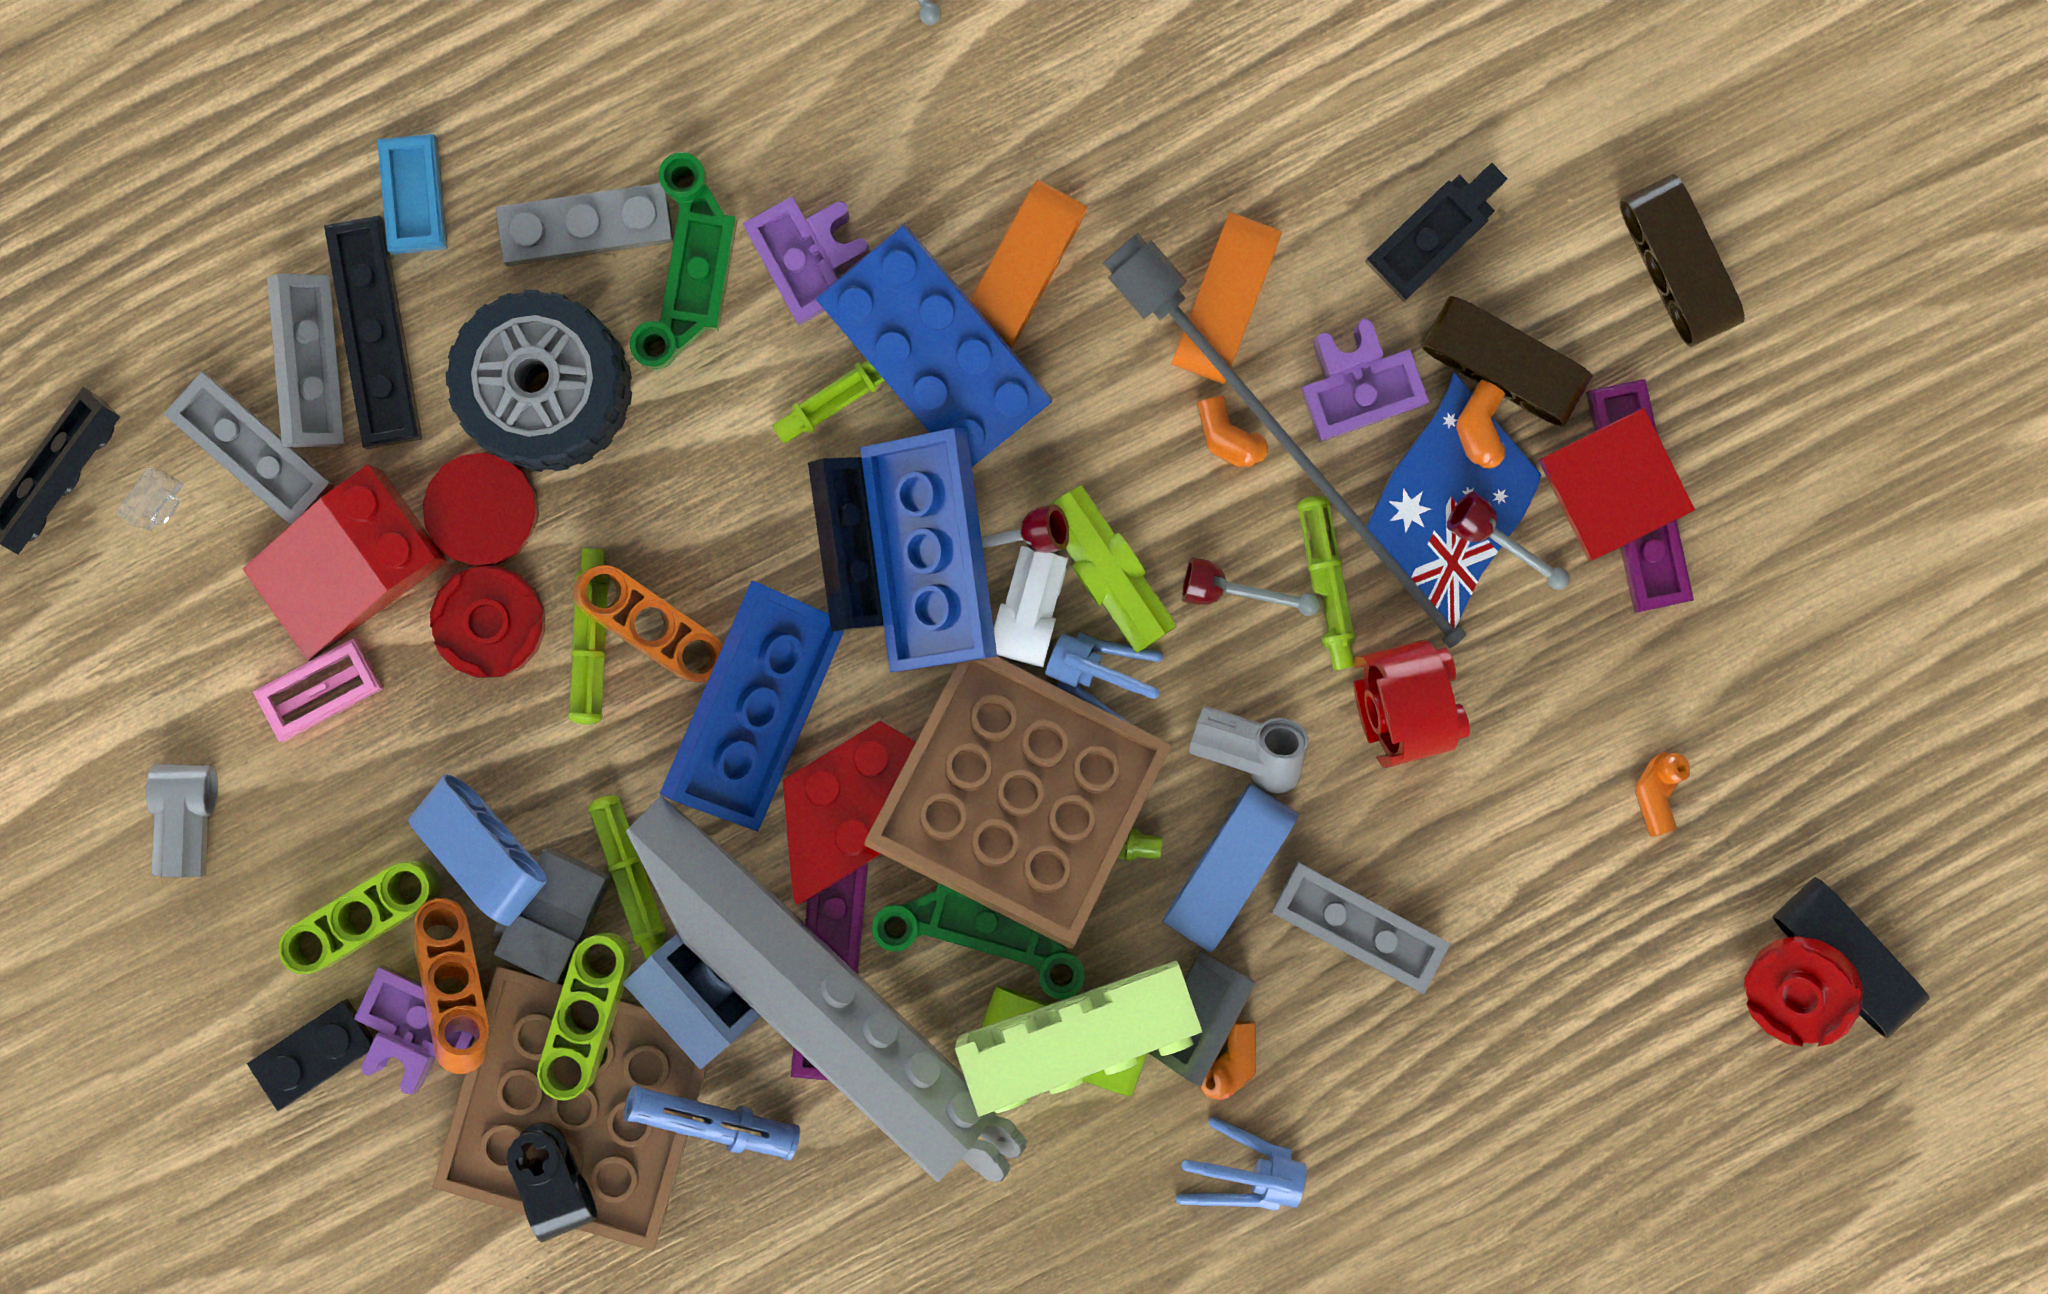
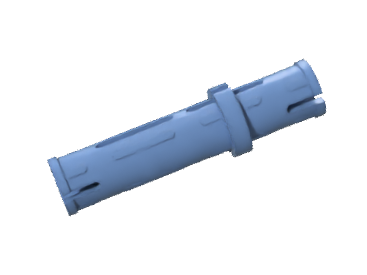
M633 1085L627 1096L624 1108V1121L637 1122L682 1135L726 1144L728 1151L738 1154L747 1149L790 1161L799 1143V1125L786 1124L755 1116L752 1109L738 1106L735 1110ZM663 1110L700 1118L704 1122L667 1114ZM721 1124L757 1132L760 1134V1136L753 1135L747 1132L724 1128L721 1126Z

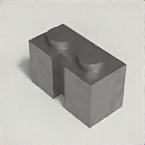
M548 848L542 850L540 857L531 855L546 873L548 881L511 926L497 923L493 932V938L500 940L493 955L557 984L565 980L573 953L578 944L585 939L609 888L612 876L561 851Z

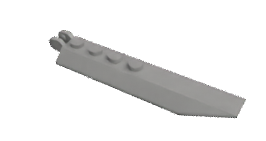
M660 795L626 832L682 942L937 1183L961 1158L974 1171L979 1172L980 1176H983L985 1180H990L991 1183L993 1181L996 1183L1002 1182L1009 1173V1167L1011 1166L1008 1164V1159L1004 1156L1014 1159L1016 1157L1019 1158L1027 1147L1026 1143L1028 1141L1025 1140L1026 1136L1021 1133L1022 1131H1018L1016 1129L1017 1126L1009 1119L995 1116V1111L978 1117L964 1074L849 967L845 961L749 870ZM979 1136H981L985 1141L978 1140Z

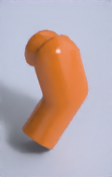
M1480 380L1457 420L1456 430L1469 460L1483 468L1491 469L1498 466L1505 457V447L1500 442V438L1491 420L1505 393L1496 385Z
M1216 396L1197 402L1206 444L1213 455L1236 467L1244 468L1260 463L1266 458L1268 444L1261 434L1257 432L1250 434L1231 425L1224 396Z
M1663 752L1652 758L1636 784L1635 794L1650 837L1677 829L1668 799L1678 783L1687 780L1690 775L1689 762L1679 753Z
M1254 1021L1235 1022L1227 1037V1051L1213 1063L1202 1086H1200L1202 1093L1208 1098L1227 1099L1234 1095L1255 1075L1256 1026Z

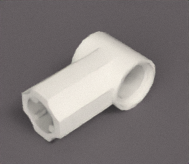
M1021 546L1006 603H1001L994 626L997 655L1043 667L1056 618L1052 616L1057 598L1060 596L1068 558L1050 552H1034L1028 547Z

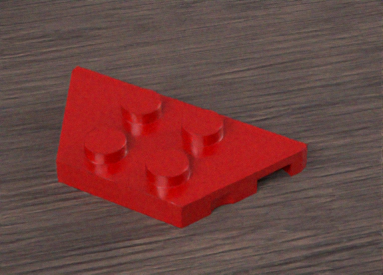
M881 720L783 779L792 899L797 907L883 855L865 846L864 843L916 742Z

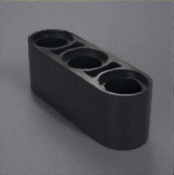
M1814 877L1772 916L1777 926L1788 938L1800 936L1821 940L1840 950L1856 967L1863 985L1862 1009L1859 1015L1881 1036L1889 1038L1930 1000L1929 995L1917 980L1845 902L1820 879Z

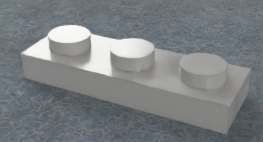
M660 183L496 207L503 263L506 266L673 243L674 241L668 195Z
M278 273L267 277L282 447H336L345 443L330 275Z
M202 371L164 413L168 419L290 525L334 487V484L292 447H282V440L275 432L213 378Z
M1299 862L1295 863L1270 911L1276 916L1422 994H1425L1451 944Z

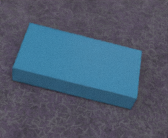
M434 134L377 139L387 251L394 255L448 249L437 137Z

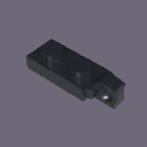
M1491 163L1470 184L1460 174L1452 182L1448 180L1365 260V263L1405 302L1489 221L1488 218L1495 210L1486 200L1508 178Z

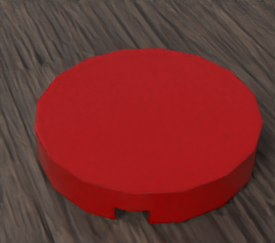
M484 452L461 455L443 465L428 483L422 504L425 528L435 546L453 560L477 567L501 564L519 554L528 543L527 540L531 537L539 517L537 493L527 475L515 465Z
M496 565L473 567L453 575L437 592L430 611V627H432V636L439 655L455 670L476 678L504 677L523 668L538 652L545 633V609L536 589L520 574Z
M1794 936L1773 941L1757 953L1744 977V989L1746 988L1748 998L1746 1004L1751 1017L1767 1034L1789 1045L1800 1047L1803 1046V1043H1818L1817 1047L1831 1045L1849 1033L1862 1009L1863 985L1856 967L1840 950L1818 939Z

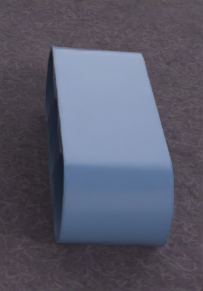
M445 774L408 818L412 829L482 912L500 924L511 926L548 881V877L543 869L484 800L470 786L457 777Z
M1249 783L1172 902L1162 923L1209 953L1213 952L1290 833L1299 813L1253 783Z

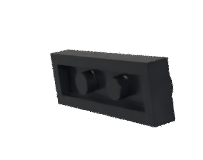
M85 387L81 388L0 498V545L19 555L28 542L33 541L40 535L45 527L48 514L62 496L69 494L75 488L82 468L96 450L103 448L109 442L114 432V425L121 417L101 397Z
M822 458L808 462L831 632L884 626L862 458Z

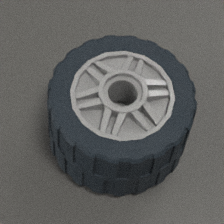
M524 290L522 293H507L499 296L496 301L488 305L484 304L475 311L476 314L468 322L462 325L458 331V338L454 346L451 345L449 351L446 386L449 388V403L452 411L457 414L460 420L459 424L467 435L478 441V445L515 466L520 465L528 470L543 472V470H567L570 466L579 463L582 465L593 459L596 453L602 449L605 450L613 442L612 438L619 429H622L626 420L625 414L628 405H631L630 366L626 363L625 352L619 341L589 309L577 301L576 303L570 301L565 295L559 293ZM542 372H548L549 378L545 387L538 392L532 393V384L537 375Z

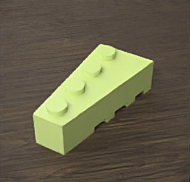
M1176 960L959 1035L955 1051L977 1115L980 1117L993 1111L1000 1113L1014 1109L1027 1103L1028 1098L1049 1091L1050 1094H1055L1074 1088L1083 1083V1077L1104 1070L1105 1075H1110L1129 1069L1138 1064V1056L1159 1049L1161 1056L1184 1050L1194 1044L1191 1036L1202 1033V1029L1180 965Z

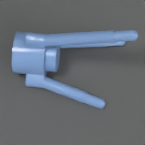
M1079 632L1077 638L1062 633L1045 671V675L1058 680L1056 687L1126 721L1081 688L1079 683L1090 687L1094 677H1098L1151 699L1159 696V690L1140 680L1100 665L1102 655L1093 651L1154 662L1161 661L1163 654L1160 651L1144 649L1136 654L1132 647L1127 644L1096 639L1082 632Z
M1210 1117L1208 1120L1209 1126L1268 1156V1160L1259 1158L1254 1172L1192 1160H1184L1181 1164L1182 1169L1203 1176L1251 1185V1191L1257 1194L1180 1193L1176 1196V1202L1180 1205L1261 1207L1278 1211L1280 1205L1297 1208L1304 1191L1307 1173L1306 1163L1291 1160L1292 1149L1273 1145L1218 1117Z

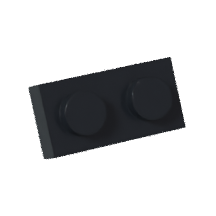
M348 999L342 1000L247 1063L277 1112L286 1108L368 1053L374 1038L365 1024L354 1020L357 1012Z

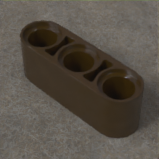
M1672 174L1621 198L1619 203L1624 222L1682 340L1689 347H1693L1743 323L1745 314L1740 298L1690 194L1680 178Z
M1454 296L1447 298L1421 344V348L1439 362L1478 384L1480 380H1484L1496 385L1504 391L1505 396L1503 398L1535 416L1560 427H1565L1593 377L1590 371L1572 359L1476 305Z

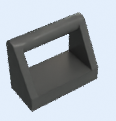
M1200 950L1184 980L1202 1033L1191 1036L1194 1044L1184 1050L1164 1056L1160 1055L1159 1049L1149 1052L1150 1055L1198 1086H1202L1256 984L1250 976Z

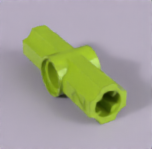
M1082 485L1067 492L1050 504L1058 505L1067 518L1069 542L1065 550L1074 561L1071 564L1072 568L1099 607L1101 605L1105 607L1136 654L1177 627L1172 620L1173 617L1145 580L1144 576L1147 574L1132 549L1119 533L1114 534Z

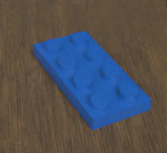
M906 223L902 224L816 298V301L930 433L951 428H967L972 467L1052 403L1051 395Z
M951 428L860 447L890 673L997 657L967 428Z
M751 580L659 794L672 801L754 831H759L844 631L831 632L828 613Z

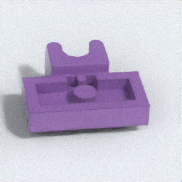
M792 196L743 223L798 326L825 312L816 301L818 295L838 279L836 275L853 267L871 251L868 243L861 238L847 244L839 243L833 239L836 229L847 223L850 217L844 201H838L808 217V221H806Z
M1367 318L1362 319L1354 329V338L1357 345L1354 352L1345 353L1340 351L1336 347L1332 336L1328 333H1322L1314 338V349L1325 379L1303 386L1301 392L1319 443L1415 410L1429 403L1411 350L1408 349L1382 358L1383 351L1374 326Z
M383 965L377 968L354 1020L380 1031L373 1040L361 1070L363 1074L369 1076L382 1070L390 1057L397 1058L402 1062L405 1069L400 1089L406 1094H416L423 1086L436 1058L422 985L420 982ZM457 1031L446 1038L447 1042L457 1049L471 1047L475 1039L471 1033L466 1031Z

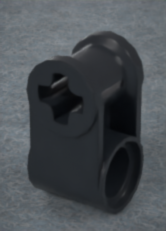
M543 1122L532 1124L524 1129L509 1147L506 1160L508 1170L523 1201L527 1220L536 1238L542 1243L597 1220V1208L591 1190L583 1175L579 1172L561 1130L552 1124ZM532 1144L537 1150L543 1148L548 1150L549 1156L543 1163L539 1158L529 1160L526 1151Z

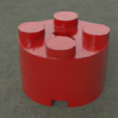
M1420 640L1355 658L1353 668L1364 667V678L1353 681L1359 717L1368 743L1380 741L1386 753L1375 756L1384 768L1454 751L1459 739L1469 737L1470 726L1466 711L1461 704L1455 703L1450 683L1456 679V669L1448 648L1435 649L1429 641Z

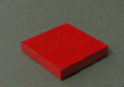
M1645 408L1538 460L1589 562L1695 511Z

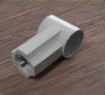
M1205 706V708H1202L1197 720L1189 753L1248 772L1253 782L1267 792L1284 793L1295 788L1300 781L1308 747V736L1305 729L1291 719L1275 718L1261 724Z
M153 764L151 766L146 784V802L150 814L154 815L152 876H206L208 817L215 810L218 795V779L214 766L187 764Z

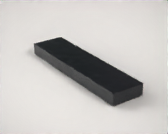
M378 215L324 225L362 447L373 449L422 440L391 256L387 251L384 219Z

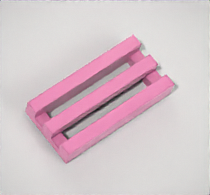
M353 638L253 691L279 742H285L384 689L380 680L376 679L372 671L374 668L369 659L365 658L362 652L363 647L358 639ZM350 656L354 664L353 666L275 707L271 699L272 697ZM357 677H361L364 684L287 725L284 724L282 717Z

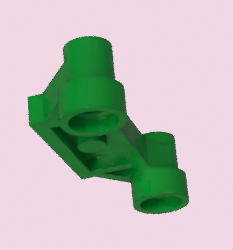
M677 152L669 155L660 165L658 173L662 188L669 197L676 200L679 206L661 318L659 321H648L640 324L633 331L630 338V350L633 357L642 366L653 370L671 365L682 351L707 330L719 331L738 222L735 216L724 215L706 184L707 176L701 162L694 155L686 152ZM682 176H694V181L689 187H677V182ZM658 340L665 341V350L661 355L656 357L649 356V347L653 342Z
M938 883L936 890L903 905L891 904L882 908L876 914L872 923V934L876 943L888 951H902L908 948L915 941L916 937L926 935L1034 966L1039 972V982L1042 989L1049 996L1056 999L1073 997L1081 990L1084 984L1085 972L1081 961L1075 955L1069 953L1063 945ZM898 916L904 919L907 925L906 933L901 936L890 934L886 928L888 918ZM1066 964L1072 969V976L1067 982L1058 983L1052 979L1050 972L1055 965Z

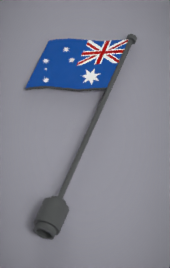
M1137 232L1103 262L1112 273L1108 279L1143 319L1152 312L1159 320L1163 319L1167 314L1172 316L1445 634L1442 637V641L1449 648L1457 645L1467 634L1457 624L1480 576L1502 546L1490 537L1481 542H1469L1461 539L1447 529L1448 518L1457 503L1466 494L1474 491L1489 501L1497 514L1495 528L1509 537L1523 519L1537 490L1541 473L1493 417L1491 420L1500 438V442L1505 447L1503 461L1495 468L1486 469L1469 460L1458 436L1456 424L1473 393L1456 373L1452 372L1447 389L1433 417L1391 472L1365 525L1178 307L1186 298L1179 290L1187 282L1186 279L1152 240L1146 243Z

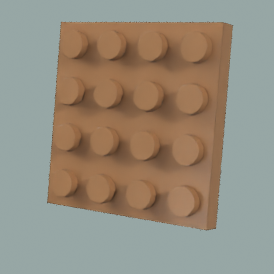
M999 657L957 663L874 822L864 845L1072 950L1172 744Z
M502 964L497 965L485 1003L489 1024L487 1055L484 1062L476 1070L464 1076L432 1188L525 1214L523 1201L508 1170L506 1160L508 1149L522 1131L530 1125L541 1122L552 1124L560 1129L565 1136L579 1172L586 1180L597 1208V1220L576 1229L654 1251L688 1135L678 1134L637 1122L624 1121V1108L627 1096L632 1086L638 1085L644 1089L698 1101L708 1064L700 1070L642 1004L621 999L601 1065L593 1084L576 1098L566 1101L555 1100L546 1095L540 1088L537 1072L564 982L555 984L530 972ZM578 1000L572 1008L573 1021L579 1028L583 1030H593L596 1028L599 1014L597 1008L592 1003ZM558 1057L554 1069L556 1077L565 1085H577L581 1080L582 1072L580 1065L571 1057ZM663 1110L664 1113L693 1120L692 1116ZM532 1144L526 1151V1155L529 1160L539 1158L543 1163L549 1156V1152L546 1148L537 1150Z

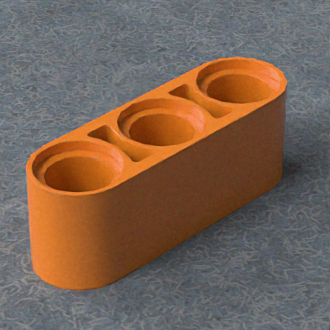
M1038 179L1027 194L970 300L1011 349L1025 328L1088 208L1087 205Z
M1229 211L1189 320L1225 362L1232 367L1283 231ZM1183 332L1171 365L1225 384L1226 379L1190 337Z
M611 565L594 566L584 570L577 577L573 596L577 606L585 614L678 678L687 682L705 683L709 680L723 647L722 642L715 635L623 571ZM597 575L609 577L616 586L615 600L610 606L605 608L593 605L587 596L589 581ZM645 608L657 610L663 619L661 634L651 641L642 639L635 629V619L638 613ZM695 640L703 642L710 652L708 666L699 673L690 672L682 660L685 647Z
M435 898L423 904L415 916L414 949L437 1061L449 1072L467 1074L476 1070L484 1062L487 1055L489 1024L467 916L457 902L447 898ZM435 925H445L450 927L455 934L446 940H435L430 938L426 931ZM445 978H456L461 980L466 985V988L456 994H446L441 992L436 987V984ZM457 1031H466L471 1033L477 1042L469 1048L457 1049L452 1047L446 1038Z

